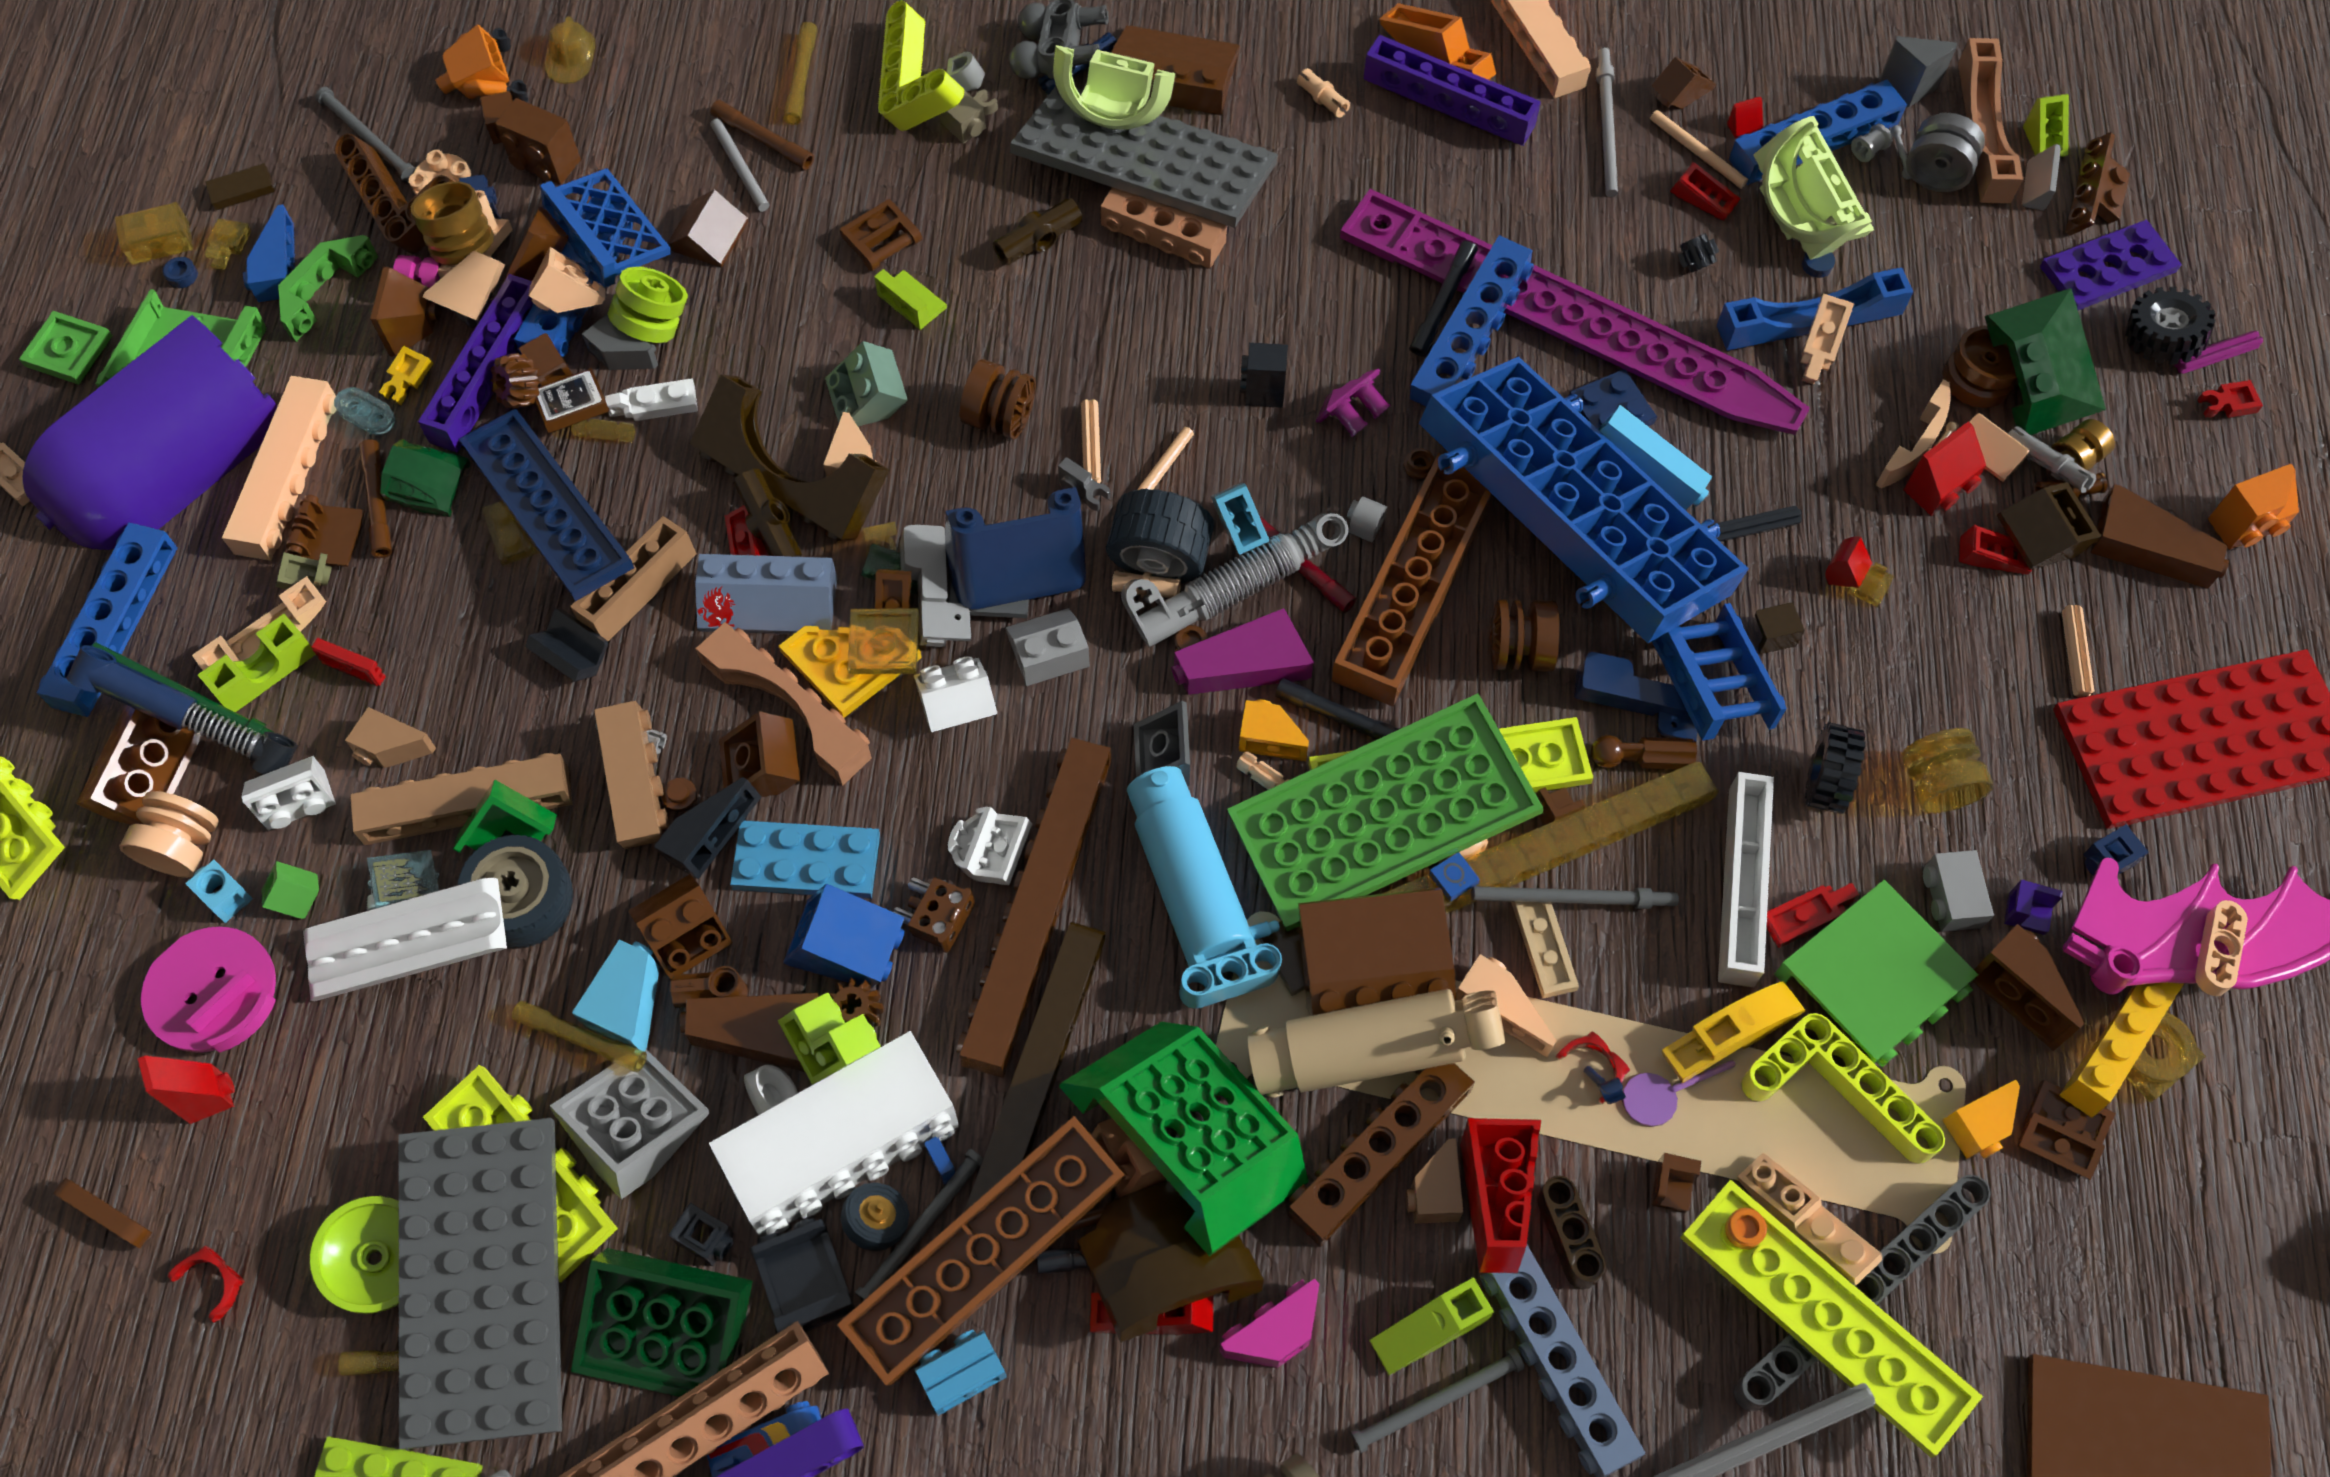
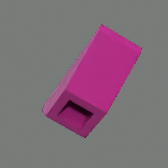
M1313 1279L1307 1284L1304 1280L1297 1282L1285 1292L1287 1298L1275 1306L1271 1301L1253 1314L1256 1320L1245 1327L1239 1323L1229 1329L1222 1336L1224 1342L1220 1344L1222 1356L1228 1359L1278 1368L1307 1348L1311 1340L1320 1285L1317 1280Z

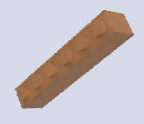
M545 753L537 756L535 759L524 761L509 760L498 766L488 768L473 767L467 770V772L452 775L442 773L433 776L431 779L421 781L406 780L395 786L385 788L369 787L362 792L350 794L353 832L364 845H370L461 827L466 823L494 780L499 781L546 809L573 805L569 768L561 754Z

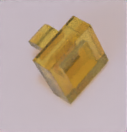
M895 522L862 528L865 541L873 540L871 551L874 556L879 555L877 545L881 541L889 543L891 553L896 551V543L889 537L898 535Z
M1875 562L1874 566L1871 565L1860 587H1850L1848 593L1878 607L1895 576L1886 572L1887 567Z

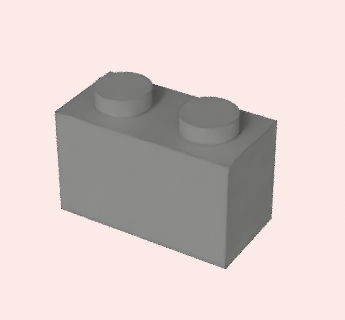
M1977 850L1934 854L1924 867L1923 880L1925 886L1930 888L1933 899L1931 911L1933 918L1938 920L1941 932L1982 929L1994 917Z

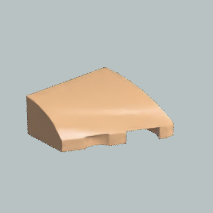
M473 251L425 291L423 298L479 321L490 292L494 293L505 264Z

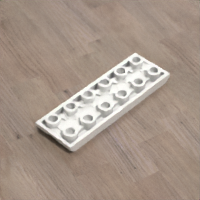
M484 878L309 927L303 931L305 954L308 963L310 1001L314 1002L507 949L497 878Z

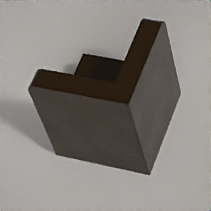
M1793 602L1760 609L1754 615L1763 635L1757 647L1760 654L1795 647L1805 632Z

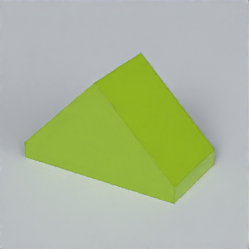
M2069 94L2037 98L2023 128L2035 155L2058 144L2061 147L2060 157L2068 156Z

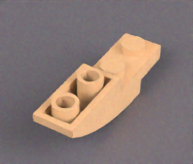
M1764 1152L1737 1176L1738 1181L1765 1210L1855 1286L1882 1261V1255L1877 1249L1824 1208L1819 1196Z

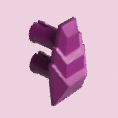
M1380 370L1368 371L1360 378L1349 381L1342 388L1334 389L1326 397L1315 421L1321 423L1328 416L1331 415L1333 417L1335 415L1350 433V436H1355L1368 423L1362 419L1350 404L1352 397H1358L1373 415L1374 419L1391 406L1372 385L1374 383L1373 380L1380 374Z

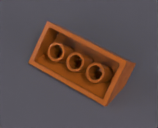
M125 705L76 804L110 820L130 825L144 824L136 817V812L138 808L144 806L142 800L146 792L162 791L174 794L202 737L200 732L195 733L194 729L189 730L188 727L179 730Z

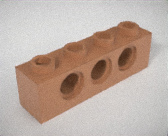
M1113 187L1101 204L1102 226L1110 231L1132 237L1140 243H1147L1157 247L1165 253L1187 259L1196 265H1202L1210 269L1226 243L1227 225Z

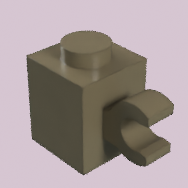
M985 89L977 92L973 98L964 90L961 102L954 108L940 114V122L964 144L986 129L985 115L992 114L998 109L997 99L994 98L990 102H985L988 100Z

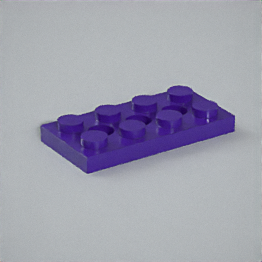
M2144 220L2044 258L2040 268L2058 292L2072 289L2077 309L2081 310L2176 273L2182 264L2148 220ZM2130 252H2136L2140 254L2143 259L2139 257H2133L2130 254ZM2104 262L2113 263L2117 269L2107 267ZM2078 272L2087 273L2088 275H2090L2091 279L2087 277H2081L2078 274Z

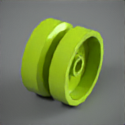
M628 267L622 270L615 289L616 294L613 296L607 313L610 322L618 330L641 341L663 343L673 339L680 320L679 316L682 315L688 297L685 288L677 280L654 269Z

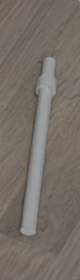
M1601 48L1598 51L1599 67L1596 69V81L1600 84L1606 196L1615 197L1618 194L1612 99L1614 68L1610 64V50L1608 48Z

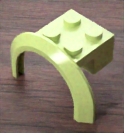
M1056 45L1053 65L1055 84L1066 104L1085 120L1110 129H1132L1155 120L1168 105L1173 91L1175 73L1157 69L1152 94L1148 100L1154 63L1101 50H1096L1090 61L1087 85L1080 96L1072 77L1074 49Z

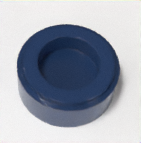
M1832 252L1811 260L1807 253H1805L1802 260L1803 270L1808 275L1816 278L1829 275L1835 265V256Z
M176 257L164 265L163 276L170 286L185 288L196 281L198 271L189 258Z

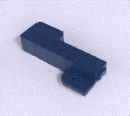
M1597 652L1588 653L1577 670L1574 693L1576 699L1654 716L1657 713V730L1662 736L1689 738L1697 742V730L1674 685L1634 676L1633 665L1628 659Z

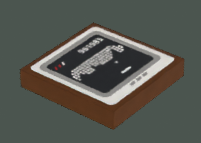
M592 368L538 387L540 394L535 399L548 433L610 411Z

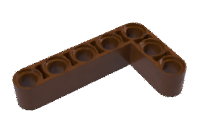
M346 133L340 136L335 144V154L384 237L408 253L413 254L420 251L426 244L424 242V235L418 229L411 214V204L423 191L438 184L454 181L447 176L439 175L406 202L376 150L353 134Z

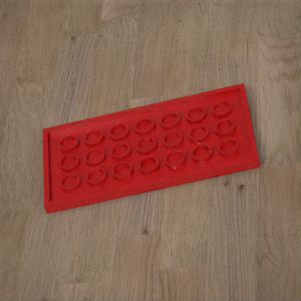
M2308 649L2059 702L2053 708L2106 829L2330 780V692Z

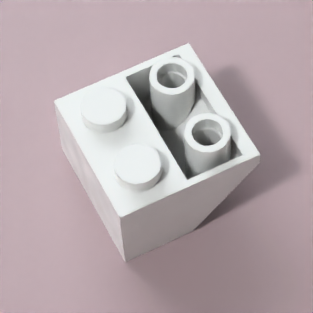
M962 657L956 659L953 665L942 668L938 665L929 666L922 669L920 674L914 675L931 732L997 714L989 679L979 658Z
M314 756L246 781L241 796L243 803L268 831L274 828L286 827L292 821L304 816L319 814L327 807L336 804L325 770Z

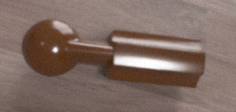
M1603 735L1597 738L1591 746L1593 761L1598 766L1607 769L1616 767L1621 762H1638L1641 768L1694 770L1696 765L1697 745L1694 739L1642 737L1638 743H1623L1616 736Z

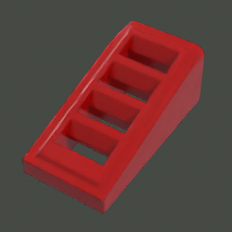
M1695 162L1689 166L1670 190L1678 198L1723 221L1740 201L1737 195ZM1712 194L1715 196V198L1712 199L1709 197V195ZM1720 200L1726 202L1723 207L1718 204Z
M1973 525L1960 537L1959 562L2025 575L2032 572V569L2028 568L2009 536ZM2001 549L2004 550V556L2001 555ZM2014 551L2018 552L2017 560L2013 559Z

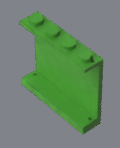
M150 289L144 301L140 303L132 322L126 327L125 334L118 346L112 351L111 358L104 370L98 375L96 385L98 388L191 315L196 317L222 342L220 347L234 361L239 359L245 367L248 365L267 328L257 307L245 306L237 320L163 307L156 291Z
M1883 880L1787 958L1774 975L1780 981H1784L1785 984L1794 977L1870 1057V1060L1882 1068L1898 1054L1894 1050L1897 1045L1903 1042L1906 1046H1909L1923 1033L1919 1028L1923 1023L1928 1020L1933 1025L1949 1011L1945 1007L1949 1001L1953 999L1958 1004L1973 991L1969 984L1979 974Z

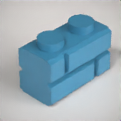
M970 1330L954 1340L955 1347L944 1353L940 1349L934 1350L919 1360L921 1365L915 1368V1371L938 1416L1007 1378L1005 1370L984 1330L978 1334L974 1330Z

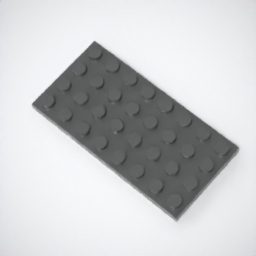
M1055 86L1010 143L1011 154L1233 228L1237 226L1275 167L1278 154L1270 152L1263 147H1255L1240 142L1235 138H1227L1212 133L1208 129H1200L1184 124L1180 120H1172L1160 115L1150 123L1132 129L1120 130L1098 126L1075 113L1063 100L1057 86ZM1077 89L1078 93L1081 96L1083 90Z
M546 1118L399 1134V1449L407 1450L562 1432L555 1120Z

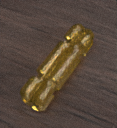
M590 419V422L584 420L571 425V431L574 436L587 437V434H590V438L616 440L619 438V441L632 442L635 436V428L632 423L620 422L617 425L615 421Z

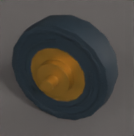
M876 1182L863 1184L850 1193L843 1204L840 1219L843 1231L850 1241L860 1248L879 1251L886 1250L898 1243L907 1230L910 1214L906 1201L898 1191L889 1185Z

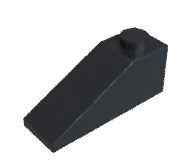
M742 777L676 818L661 835L654 848L670 864L699 879L761 799V795L747 779Z

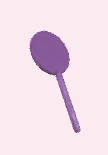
M1733 1060L1694 1076L1685 1083L1679 1082L1675 1085H1671L1668 1080L1658 1074H1638L1628 1081L1623 1090L1626 1098L1622 1100L1625 1111L1632 1120L1641 1125L1650 1127L1663 1125L1672 1118L1677 1109V1091L1733 1068L1736 1063Z

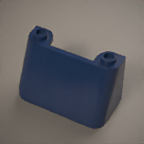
M1076 487L1053 492L1047 500L1049 514L985 525L981 514L972 508H958L945 511L946 566L958 602L969 609H981L1074 591L1082 587L1086 580V563L1081 502Z

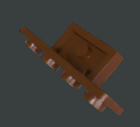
M2112 132L2092 139L2085 148L2065 230L2069 236L2092 226L2095 223L2096 214L2100 215L2109 224L2120 219L2130 173L2125 167L2119 165L2110 157L2115 140V135Z

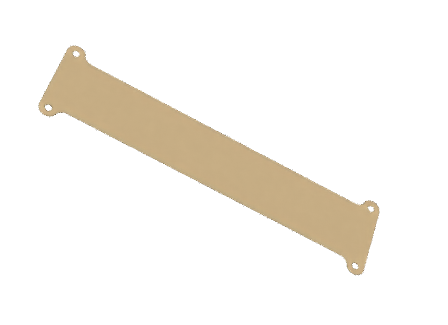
M1257 912L1251 915L1247 922L1250 927L1274 920L1280 922V919L1270 912ZM1259 939L1255 940L1256 945L1261 944ZM1258 961L1256 963L1263 970L1273 968L1267 961ZM1234 972L1231 981L1239 979L1238 975ZM1278 974L1277 980L1268 987L1227 999L1216 1046L1231 1062L1237 1065L1238 1070L1246 1079L1253 1074L1248 1050V1034H1251L1260 1026L1267 1025L1269 1030L1286 1027V1021L1311 1016L1306 1006L1305 990L1291 996ZM1455 980L1457 992L1458 987L1462 982ZM1528 997L1557 1040L1548 1057H1545L1504 1031V1044L1484 1050H1473L1471 1047L1465 1048V1060L1455 1063L1475 1083L1471 1093L1451 1112L1452 1114L1469 1118L1541 1120L1539 1134L1657 1162L1664 1153L1702 1161L1700 1172L1738 1180L1737 1176L1764 1152L1819 1196L1821 1200L1895 1217L1903 1221L1907 1226L1948 1188L1956 1183L1958 1179L1960 1148L1942 1120L1954 1111L1964 1107L1966 1084L1961 1074L1948 1066L1933 1068L1923 1081L1916 1084L1892 1080L1941 1128L1945 1136L1943 1148L1927 1162L1917 1164L1906 1159L1809 1063L1802 1067L1769 1099L1758 1102L1748 1098L1742 1090V1078L1751 1066L1767 1052L1750 1047L1746 1049L1741 1047L1701 1073L1731 1060L1735 1061V1067L1677 1091V1109L1669 1121L1654 1127L1641 1125L1631 1119L1625 1111L1622 1100L1613 1104L1605 1102L1602 1105L1598 1101L1602 1096L1600 1089L1583 1072L1585 1067L1590 1066L1606 1082L1614 1079L1613 1068L1606 1056L1590 1048L1573 1049L1560 1061L1555 1056L1572 1040L1587 1036L1593 1031L1603 1039L1610 1051L1616 1053L1630 1069V1072L1625 1075L1622 1082V1090H1624L1630 1079L1643 1073L1658 1074L1668 1080L1671 1085H1675L1681 1082V1080L1662 1055V1049L1688 1033ZM1780 1054L1787 1063H1794L1793 1057ZM1415 1071L1338 1085L1337 1087L1391 1099L1390 1097L1403 1082L1410 1085L1418 1075ZM1759 1074L1755 1075V1079L1760 1085L1770 1086L1766 1077ZM1946 1078L1952 1082L1953 1088L1950 1092H1944L1939 1088L1938 1083L1941 1079ZM1860 1082V1087L1863 1091L1873 1094L1869 1084ZM1425 1088L1420 1091L1421 1096L1427 1101H1435L1439 1098L1433 1089ZM1888 1109L1889 1116L1895 1121L1901 1122L1898 1112ZM1916 1136L1917 1143L1922 1148L1929 1149L1928 1142L1923 1137ZM1935 1212L1938 1223L1948 1227L1949 1223L1946 1216ZM1911 1236L1916 1246L1923 1250L1921 1241L1917 1237ZM1952 1236L1933 1254L1945 1251L1951 1244Z

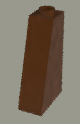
M2114 484L2102 500L2096 526L2101 537L2092 544L2090 553L2207 589L2217 578L2221 579L2225 575L2229 560L2225 559L2227 545L2121 485Z
M818 993L686 999V1011L680 1013V1031L685 1033L693 1046L805 1072L778 1020L794 1009L818 998L819 995Z

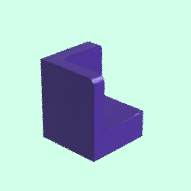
M2021 879L2009 892L2004 924L2014 927L2018 924L2024 930L2042 935L2047 934L2050 929L2053 907L2062 899L2063 891Z

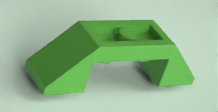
M361 235L319 243L278 285L281 322L293 341L297 342L317 321L306 301L312 298L314 293L327 279L334 275L339 267L358 278L378 258L369 237Z

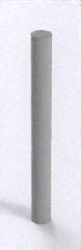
M714 119L710 124L758 210L766 211L770 206L724 124L720 119Z

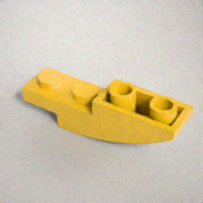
M1781 981L1754 992L1693 1026L1691 1032L1663 1048L1662 1055L1681 1082L1685 1083L1741 1047L1743 1049L1748 1048L1803 1014L1805 1009L1785 982Z

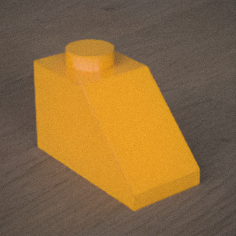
M1263 699L1255 701L1246 700L1239 751L1306 761L1309 740L1280 705L1272 704L1270 701Z
M2017 1080L1967 1104L1942 1120L1966 1159L1978 1153L1984 1159L2003 1149L2000 1141L2012 1134L2020 1089Z

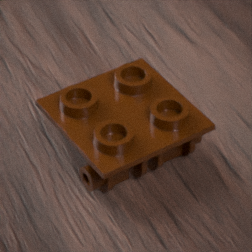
M307 494L305 498L300 500V507L294 518V524L291 528L292 532L289 541L286 543L285 553L318 560L320 553L327 554L325 565L348 567L365 510L320 505L318 497Z

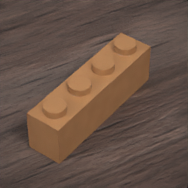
M664 516L626 551L632 560L634 569L575 601L570 606L577 620L607 641L632 619L697 554L687 531Z
M636 701L594 709L617 843L624 849L656 843L665 832L664 830L669 828V820L665 808L661 809L658 796H663V786L660 776H655L653 763H657L658 759L654 743H649L647 731L652 730L648 710H643Z

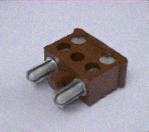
M913 877L908 884V888L923 894V898L911 896L909 899L908 907L916 910L914 914L898 907L894 909V913L905 917L903 923L908 925L912 936L939 946L944 953H947L953 946L975 905L972 891L970 888L962 889L935 877L931 884Z

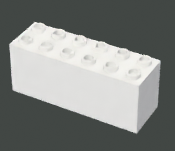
M909 1031L711 1141L709 1145L750 1223L759 1236L763 1237L772 1233L782 1234L789 1228L788 1224L801 1216L805 1219L817 1214L823 1208L822 1204L834 1197L842 1199L850 1195L856 1189L855 1185L868 1178L869 1180L880 1178L889 1171V1166L902 1159L905 1162L915 1158L922 1152V1147L925 1146L924 1142L934 1137L939 1138L940 1142L948 1139L954 1134V1129L959 1127L951 1100L913 1034Z

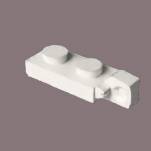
M693 378L633 387L622 390V393L619 392L605 396L610 410L608 411L610 417L625 415L626 418H634V421L696 412L698 410Z

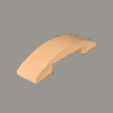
M1942 381L1922 413L1920 420L1926 422L1929 426L1912 452L1899 446L1884 468L1876 486L1884 488L1907 476L1916 468L1921 457L1931 449L1945 423L1949 411V382Z
M306 576L279 595L283 603L226 641L220 635L192 656L202 670H205L226 654L232 661H243L251 657L260 646V639L255 633L282 614H285L301 632L326 603L325 599Z

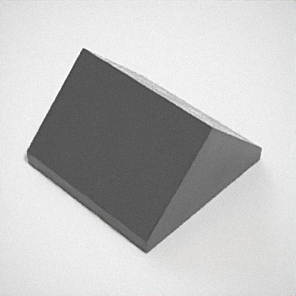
M1896 36L1879 77V82L1887 79L1909 108L1939 88L1957 48V43Z
M1180 701L1134 724L1136 778L1155 768L1175 766L1181 769L1187 786H1190L1187 703Z

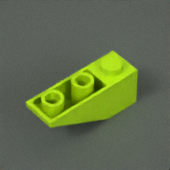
M1473 1277L1440 1295L1370 1340V1343L1387 1374L1391 1375L1484 1324L1490 1319L1494 1311Z

